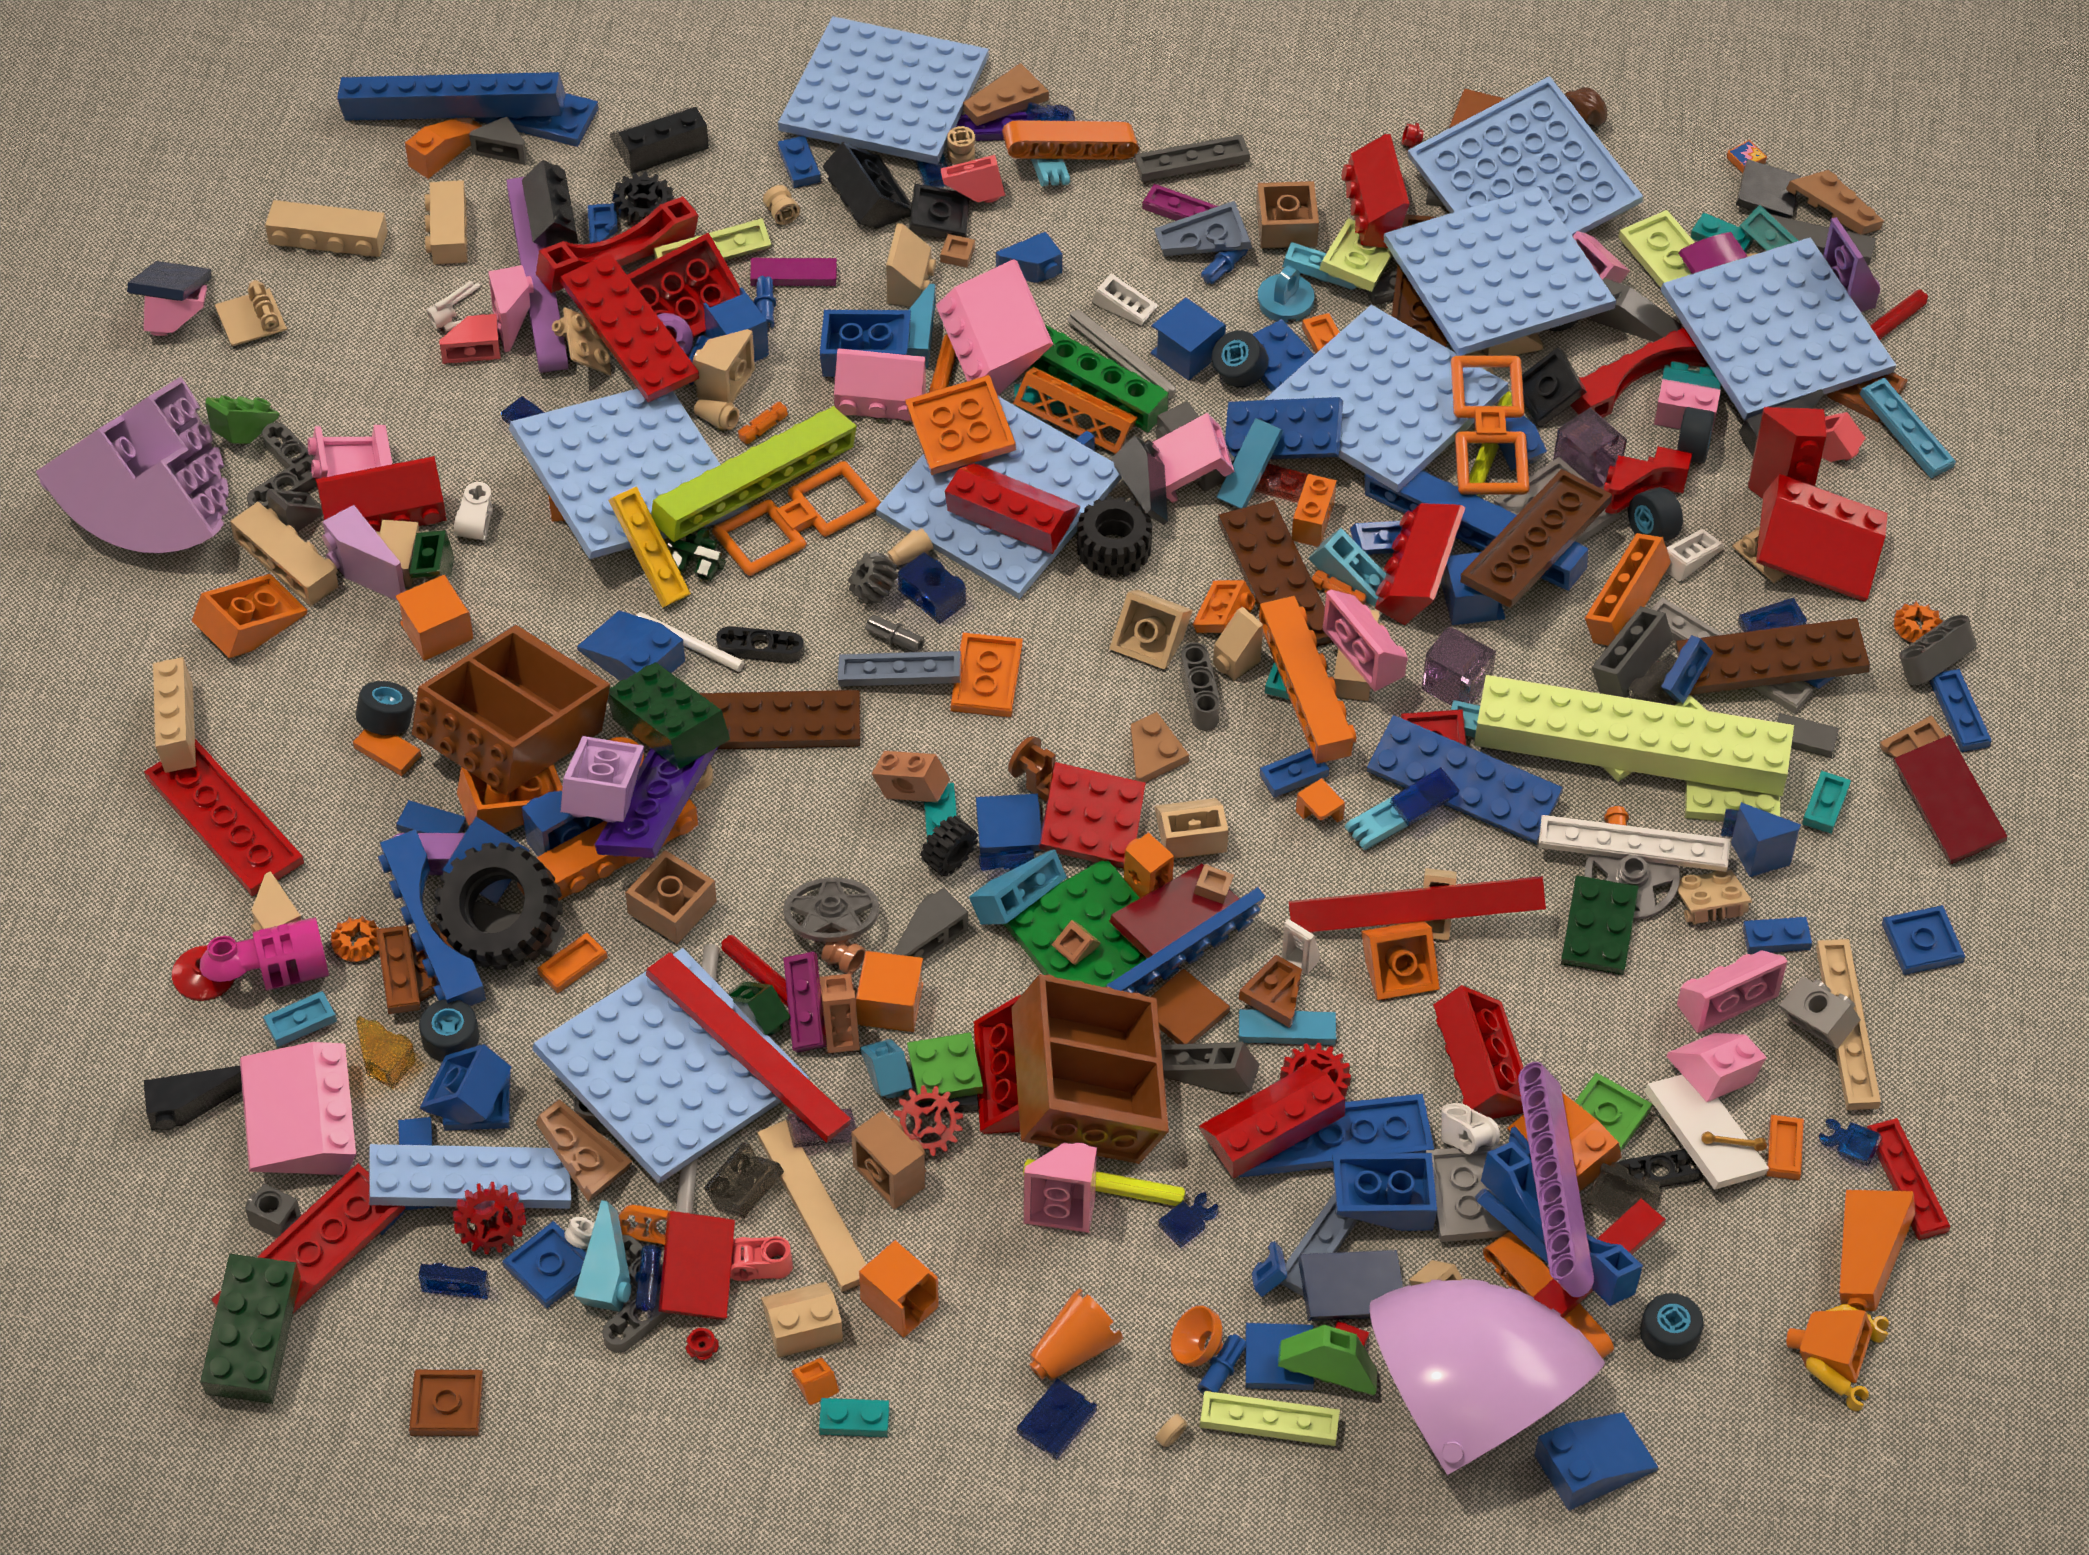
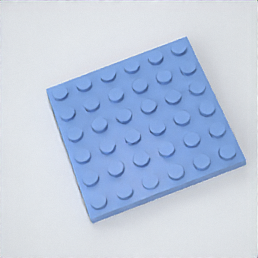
M832 16L778 121V131L839 144L845 142L862 149L938 165L947 146V134L956 127L963 112V102L970 98L989 58V49Z
M1550 76L1408 150V158L1450 213L1539 187L1573 236L1576 231L1586 233L1643 202L1641 192Z
M1539 187L1384 233V243L1457 356L1466 355L1615 309V298Z
M1811 237L1662 284L1660 291L1744 420L1763 413L1764 407H1778L1822 389L1825 395L1890 374L1895 370V362L1852 298L1848 295L1846 289Z
M1373 305L1364 310L1264 399L1340 397L1343 400L1339 458L1396 492H1399L1455 440V435L1458 432L1465 431L1474 423V418H1457L1453 411L1451 359L1457 356V354ZM1463 367L1465 406H1492L1508 392V382L1481 367Z
M637 388L510 421L509 426L512 436L589 559L632 548L608 501L610 498L637 486L651 514L653 499L657 496L665 494L682 483L688 482L702 475L705 471L720 465L673 391L648 403ZM745 504L704 527L722 523L747 510L748 506ZM658 528V530H659L660 534L662 535L663 539L668 538V537Z
M998 396L1016 443V451L975 463L1080 505V511L1053 554L947 511L945 489L957 470L962 467L931 475L924 454L878 505L876 514L907 534L913 529L917 531L922 528L929 536L934 547L933 549L1020 600L1077 532V522H1079L1080 514L1084 513V508L1087 505L1094 506V501L1098 499L1103 501L1122 477L1115 468L1113 461Z
M684 948L673 954L809 1079L768 1035H764L739 1009L723 988ZM646 972L533 1044V1051L658 1184L782 1102L646 976Z

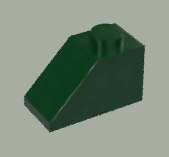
M446 530L416 533L410 577L420 580L434 579L441 575L451 577L454 554Z
M745 981L728 993L733 1002L764 1035L770 1036L777 1033L783 1028L782 1023L790 1018L788 1011L772 985Z

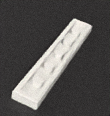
M1542 815L1538 848L1615 858L1636 855L1642 857L1646 862L1727 872L1730 839Z

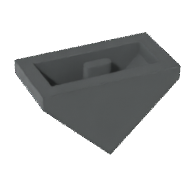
M508 117L470 132L473 155L526 164L525 141Z
M269 489L266 494L269 508L278 515L282 523L286 526L291 525L296 532H299L323 515L321 504L308 493Z

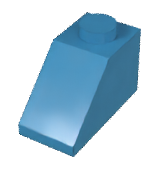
M892 1039L860 1047L873 1087L881 1097H899L904 1094V1090L912 1088L904 1051Z

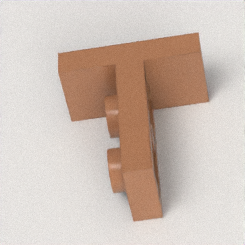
M851 973L820 977L828 1053L860 1050L856 998Z

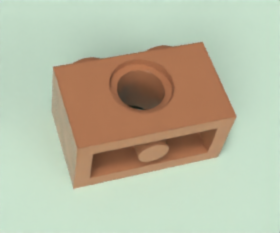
M884 751L872 772V776L886 799L938 802L950 780L936 754Z

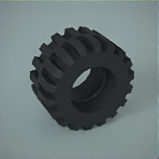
M1105 497V501L1100 499L1094 501V506L1087 505L1084 508V513H1081L1079 516V522H1077V553L1080 555L1081 562L1088 564L1087 568L1092 572L1097 570L1098 575L1102 576L1111 574V577H1117V574H1122L1124 577L1130 575V571L1137 572L1140 570L1141 565L1147 563L1148 556L1151 554V517L1145 514L1146 512L1142 506L1137 507L1135 501H1125L1124 497H1118V499ZM1108 535H1119V536H1123V538H1120V539H1110V538H1107V537H1105V536H1108Z

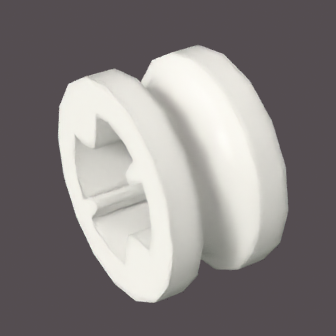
M583 1217L572 1218L569 1227L564 1233L566 1240L575 1247L587 1249L594 1223Z

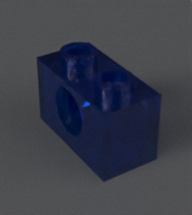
M925 552L898 571V590L938 624L944 622L966 605V586L958 576L950 574L939 560L932 559Z

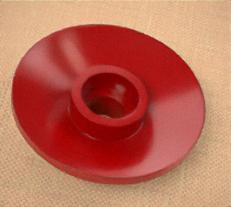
M207 945L197 946L184 952L176 960L172 968V981L175 989L182 996L191 1000L207 1001L215 999L227 992L235 979L223 982L212 981L202 975L198 968H200V960L207 950Z

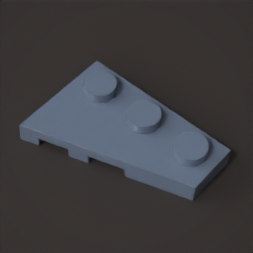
M1235 201L1154 229L1164 256L1252 249Z

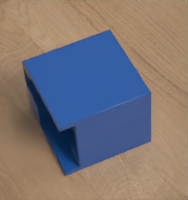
M742 287L739 288V296L710 308L705 302L706 337L716 338L748 329L753 331L754 362L769 355L767 320Z
M1186 297L1152 324V328L1158 331L1157 347L1150 354L1189 381L1212 362V350L1216 342L1225 335L1226 325Z
M1481 552L1450 555L1441 579V585L1452 625L1505 619L1501 603L1460 582L1461 573Z

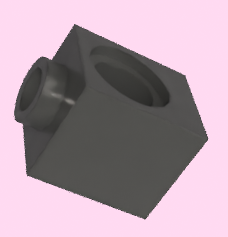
M264 1183L257 1193L251 1194L245 1206L249 1225L275 1238H278L301 1216L296 1198ZM270 1209H276L274 1212L265 1213Z

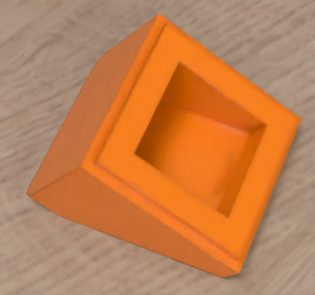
M818 1358L791 1371L809 1405L821 1401V1398H829L839 1392L834 1372L823 1358Z

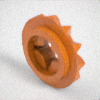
M1916 601L1910 606L1904 604L1900 610L1896 611L1894 628L1899 636L1913 643L1941 624L1943 620L1939 618V611H1932L1929 604L1925 607L1920 606ZM1915 617L1920 618V621L1923 622L1921 629H1919L1917 622L1914 621Z
M363 915L360 919H352L349 916L346 922L337 923L336 930L331 932L332 949L338 957L346 961L358 962L366 960L379 950L376 929L379 928L374 920L368 921ZM360 931L362 938H358L354 942V946H352L351 937H354Z

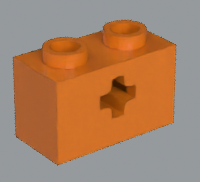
M1311 474L1307 475L1293 517V541L1317 547L1320 546L1335 503L1337 480Z
M1149 832L1140 839L1132 840L1127 845L1124 859V880L1139 898L1173 880L1174 855Z

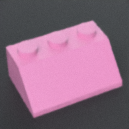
M838 349L834 385V407L844 415L911 421L905 400L926 394L925 357Z
M1335 590L1326 592L1323 631L1374 692L1405 677L1408 661L1405 650L1394 643L1383 625L1378 624L1368 606L1362 605L1354 595Z
M1763 950L1753 955H1743L1731 965L1717 967L1707 976L1698 980L1691 979L1684 983L1680 988L1677 1006L1698 1034L1778 997L1787 960L1784 956Z
M1063 1143L1025 1167L1024 1224L1089 1233L1095 1202L1096 1147H1089L1083 1143Z

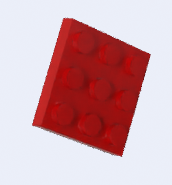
M1055 762L1052 769L1039 849L1044 851L1055 850L1057 854L1097 863L1101 860L1110 861L1114 867L1124 869L1125 849L1132 840L1137 838L1146 783Z

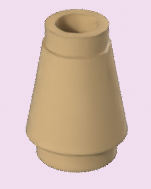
M699 399L694 407L695 415L722 431L732 430L739 420L738 408L729 402Z
M922 528L917 531L913 529L887 554L898 567L929 555V551L934 547L929 536Z

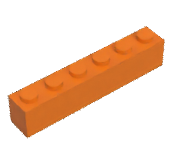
M1295 596L1261 603L1259 621L1263 624L1264 637L1316 764L1352 756L1353 743L1356 742L1355 729L1352 724L1348 725L1345 705L1342 700L1338 701L1336 697L1335 681L1333 677H1328L1327 664L1323 653L1319 654L1317 651L1316 635L1313 630L1308 629L1305 608L1303 606L1299 607Z
M688 799L662 847L670 840L680 835H685L698 826L697 807L690 799ZM606 821L536 857L555 877L554 882L560 887L562 894L558 901L573 893L582 891L587 885L600 878L610 876L615 870L626 864L634 863L640 858L597 854L595 843L605 828ZM517 882V887L520 889V891H521V892L523 893V895H524V889H523L522 886Z

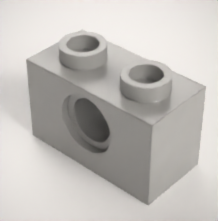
M1804 976L1800 978L1779 1005L1789 1021L1836 1049L1839 1048L1861 1020L1854 1010L1855 1003L1843 994H1839L1837 997L1820 980L1816 979L1812 982Z

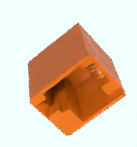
M441 575L395 596L400 604L402 615L400 624L423 661L473 639L470 613L445 575Z
M873 951L865 952L856 996L858 1025L907 1032L915 1031L923 990V958Z
M896 1240L859 1271L860 1300L903 1338L939 1306L938 1277Z

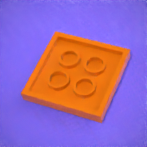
M990 375L905 400L906 408L931 475L1016 451V443Z

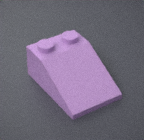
M353 505L323 521L325 534L322 535V538L329 552L326 554V558L335 564L336 568L346 579L397 601L395 596L406 591L401 562L358 509Z
M582 736L563 778L561 812L570 813L574 817L589 816L601 818L606 822H623L630 807L644 746Z

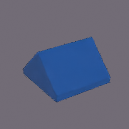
M1741 802L1731 844L1749 877L1789 866L1793 859L1801 824Z

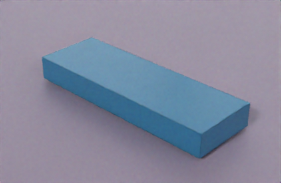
M1255 418L1232 464L1234 472L1227 475L1216 498L1238 509L1247 507L1283 434L1280 428Z
M1239 1009V1042L1271 1044L1307 1043L1308 1045L1321 1043V1045H1335L1336 1012L1295 1011L1293 1024L1289 1028L1259 1010Z

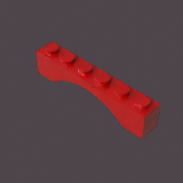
M684 196L659 205L638 224L610 239L591 244H571L562 241L539 250L536 275L550 293L556 292L564 288L561 285L560 276L611 253L618 264L624 266L654 254V248L695 237L699 214Z
M1683 327L1677 331H1671L1665 337L1655 342L1647 343L1643 348L1631 354L1623 355L1619 360L1607 366H1601L1595 372L1585 377H1579L1587 392L1570 406L1587 425H1590L1612 414L1614 405L1622 392L1642 376L1659 369H1664L1665 365L1671 366L1672 361L1699 367H1706L1708 363Z

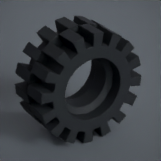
M950 816L947 818V821H941L940 827L936 826L933 829L934 833L928 835L926 838L928 842L922 846V849H924L920 854L922 861L941 876H948L949 873H954L956 867L959 869L962 866V862L968 860V854L973 853L975 849L973 846L978 841L976 839L978 837L977 831L958 816Z

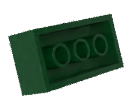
M656 662L643 667L639 672L619 681L609 689L608 703L614 721L678 769L683 768L730 740L722 710Z
M229 1253L200 1380L206 1395L269 1404L274 1403L295 1307L294 1304L301 1279L296 1262Z

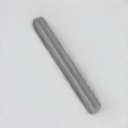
M1079 309L1071 311L1067 320L1075 329L1125 369L1137 373L1143 379L1154 385H1159L1169 392L1168 399L1174 396L1176 391L1174 385Z

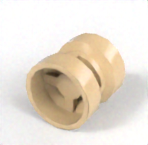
M964 126L951 129L947 134L949 161L957 165L974 160V132Z
M773 186L764 194L763 202L767 209L771 211V215L777 224L786 225L798 217L800 207L792 199V194L786 186Z

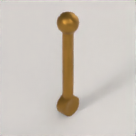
M1709 1131L1704 1132L1701 1136V1140L1705 1144L1718 1142L1751 1146L1756 1151H1763L1767 1148L1764 1138L1748 1140L1715 1136Z

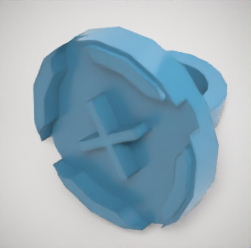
M1290 266L1283 268L1280 274L1268 277L1261 283L1258 289L1257 298L1261 312L1275 321L1281 319L1284 322L1295 319V321L1301 320L1310 314L1314 306V290L1308 281L1300 277L1298 270Z

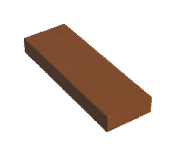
M404 925L376 929L388 1014L420 1010L409 927Z

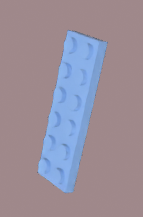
M370 1144L369 1205L457 1207V1199L466 1201L465 1190L468 1189L475 1193L477 1192V1184L480 1183L483 1189H488L490 1182H494L496 1190H500L505 1184L508 1186V1195L517 1192L519 1197L518 1203L523 1202L525 1208L570 1209V1174L552 1148Z

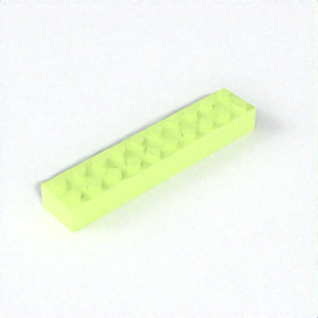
M1486 675L1474 746L1783 796L1788 775L1794 725Z

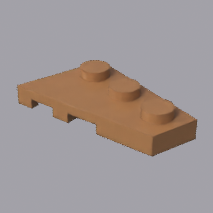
M1020 63L963 102V112L979 126L1048 101L1049 91Z
M1829 170L1791 180L1786 188L1787 191L1794 195L1798 191L1808 197L1807 203L1813 207L1821 206L1832 212V218L1837 217L1841 224L1858 234L1864 235L1880 230L1884 222L1875 213L1874 209L1867 206L1853 190L1849 189Z
M560 1099L537 1118L536 1125L588 1202L625 1173L633 1162Z

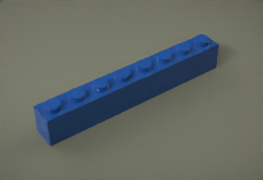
M559 72L341 77L337 100L345 121L562 116L566 93Z
M1425 470L1418 473L1399 492L1365 474V495L1404 514L1408 510L1413 511L1420 503L1464 506L1465 510L1455 538L1482 551L1517 516L1505 510L1502 506L1490 503L1478 495L1460 494L1458 487L1429 474ZM1399 495L1413 502L1410 505L1411 510L1398 498ZM1574 541L1540 578L1569 591L1587 569L1589 548Z

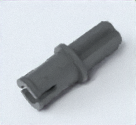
M872 615L867 620L865 629L887 640L890 646L895 644L910 652H920L925 643L924 637L904 629L901 623L895 625L876 615Z

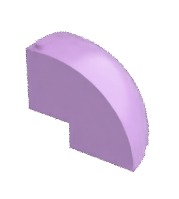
M182 377L151 394L36 471L42 487L50 492L61 508L76 523L96 537L128 550L145 553H166L188 549L213 537L224 524L221 520L222 516L228 512L225 498L229 496L228 483L225 478H221L220 469L224 467L221 453L218 447H212L211 442L213 438L211 433L213 432L210 425H204L196 412L200 409V406Z
M1441 1279L1413 1286L1408 1285L1388 1292L1370 1302L1369 1312L1372 1327L1386 1365L1412 1417L1447 1475L1497 1447L1552 1411L1586 1385L1605 1364L1590 1341L1578 1329L1576 1330L1563 1319L1559 1312L1549 1309L1542 1303L1534 1300V1297L1521 1291L1492 1285L1489 1282L1480 1280L1442 1281Z

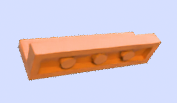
M1035 367L1026 372L1013 404L1078 436L1086 431L1090 433L1096 431L1097 435L1093 434L1095 436V444L1115 454L1122 448L1128 432L1133 429L1138 418ZM1028 386L1038 390L1042 402L1033 405L1023 400ZM1057 400L1064 403L1068 414L1062 417L1054 415L1049 403ZM1072 407L1079 411L1073 412ZM1083 413L1091 416L1094 427L1087 430L1079 427L1075 416ZM1112 426L1121 431L1116 444L1105 440L1102 428Z

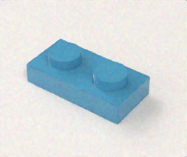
M323 991L263 1016L264 1023L277 1047L337 1022L336 1015Z

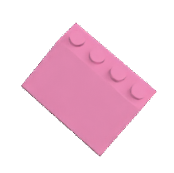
M1014 259L954 287L936 304L967 381L990 375L997 396L1054 345L1020 266Z
M311 1042L241 1057L240 1069L249 1172L347 1174L356 1156L345 1044Z

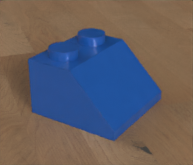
M485 1044L446 1055L420 1109L424 1112L466 1125L484 1121L493 1113L495 1107L493 1104L498 1094L505 1088L507 1076L512 1066Z

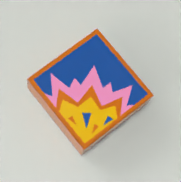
M1750 140L1727 152V159L1742 173L1747 159L1766 164L1767 156Z

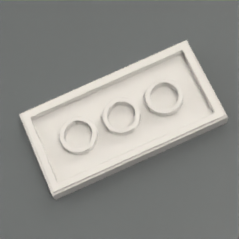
M1683 1075L1647 1084L1644 1092L1714 1190L1765 1176L1769 1167L1754 1147L1718 1142L1705 1144L1701 1140L1702 1134L1707 1131L1715 1136L1748 1139L1719 1098L1706 1102Z

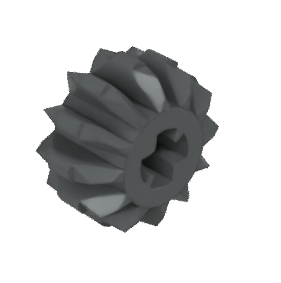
M874 551L870 554L866 552L862 560L857 559L855 568L851 569L853 573L848 578L850 583L849 590L865 603H881L884 596H889V591L892 587H895L894 580L899 575L896 572L897 565L882 553Z

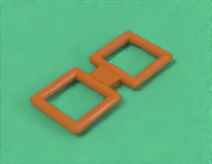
M1452 357L1451 376L1454 415L1457 418H1474L1475 431H1460L1455 435L1459 493L1463 495L1527 494L1530 487L1526 435L1521 431H1506L1505 419L1521 418L1525 412L1520 357ZM1463 367H1510L1512 406H1465ZM1467 443H1515L1517 483H1470Z
M841 461L790 487L788 495L793 501L778 508L772 500L767 499L714 526L712 533L746 575L752 576L804 549L806 541L799 532L814 526L822 536L827 537L876 512V508L881 502L846 461ZM842 474L866 503L826 523L803 494ZM768 513L791 542L751 562L729 536L728 532Z

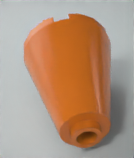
M1079 1288L1071 1295L1029 1355L1033 1361L1029 1366L1041 1380L1047 1377L1052 1381L1119 1344L1124 1339L1120 1330L1115 1334L1109 1327L1113 1323L1110 1316L1091 1296L1087 1294L1083 1298L1082 1289Z

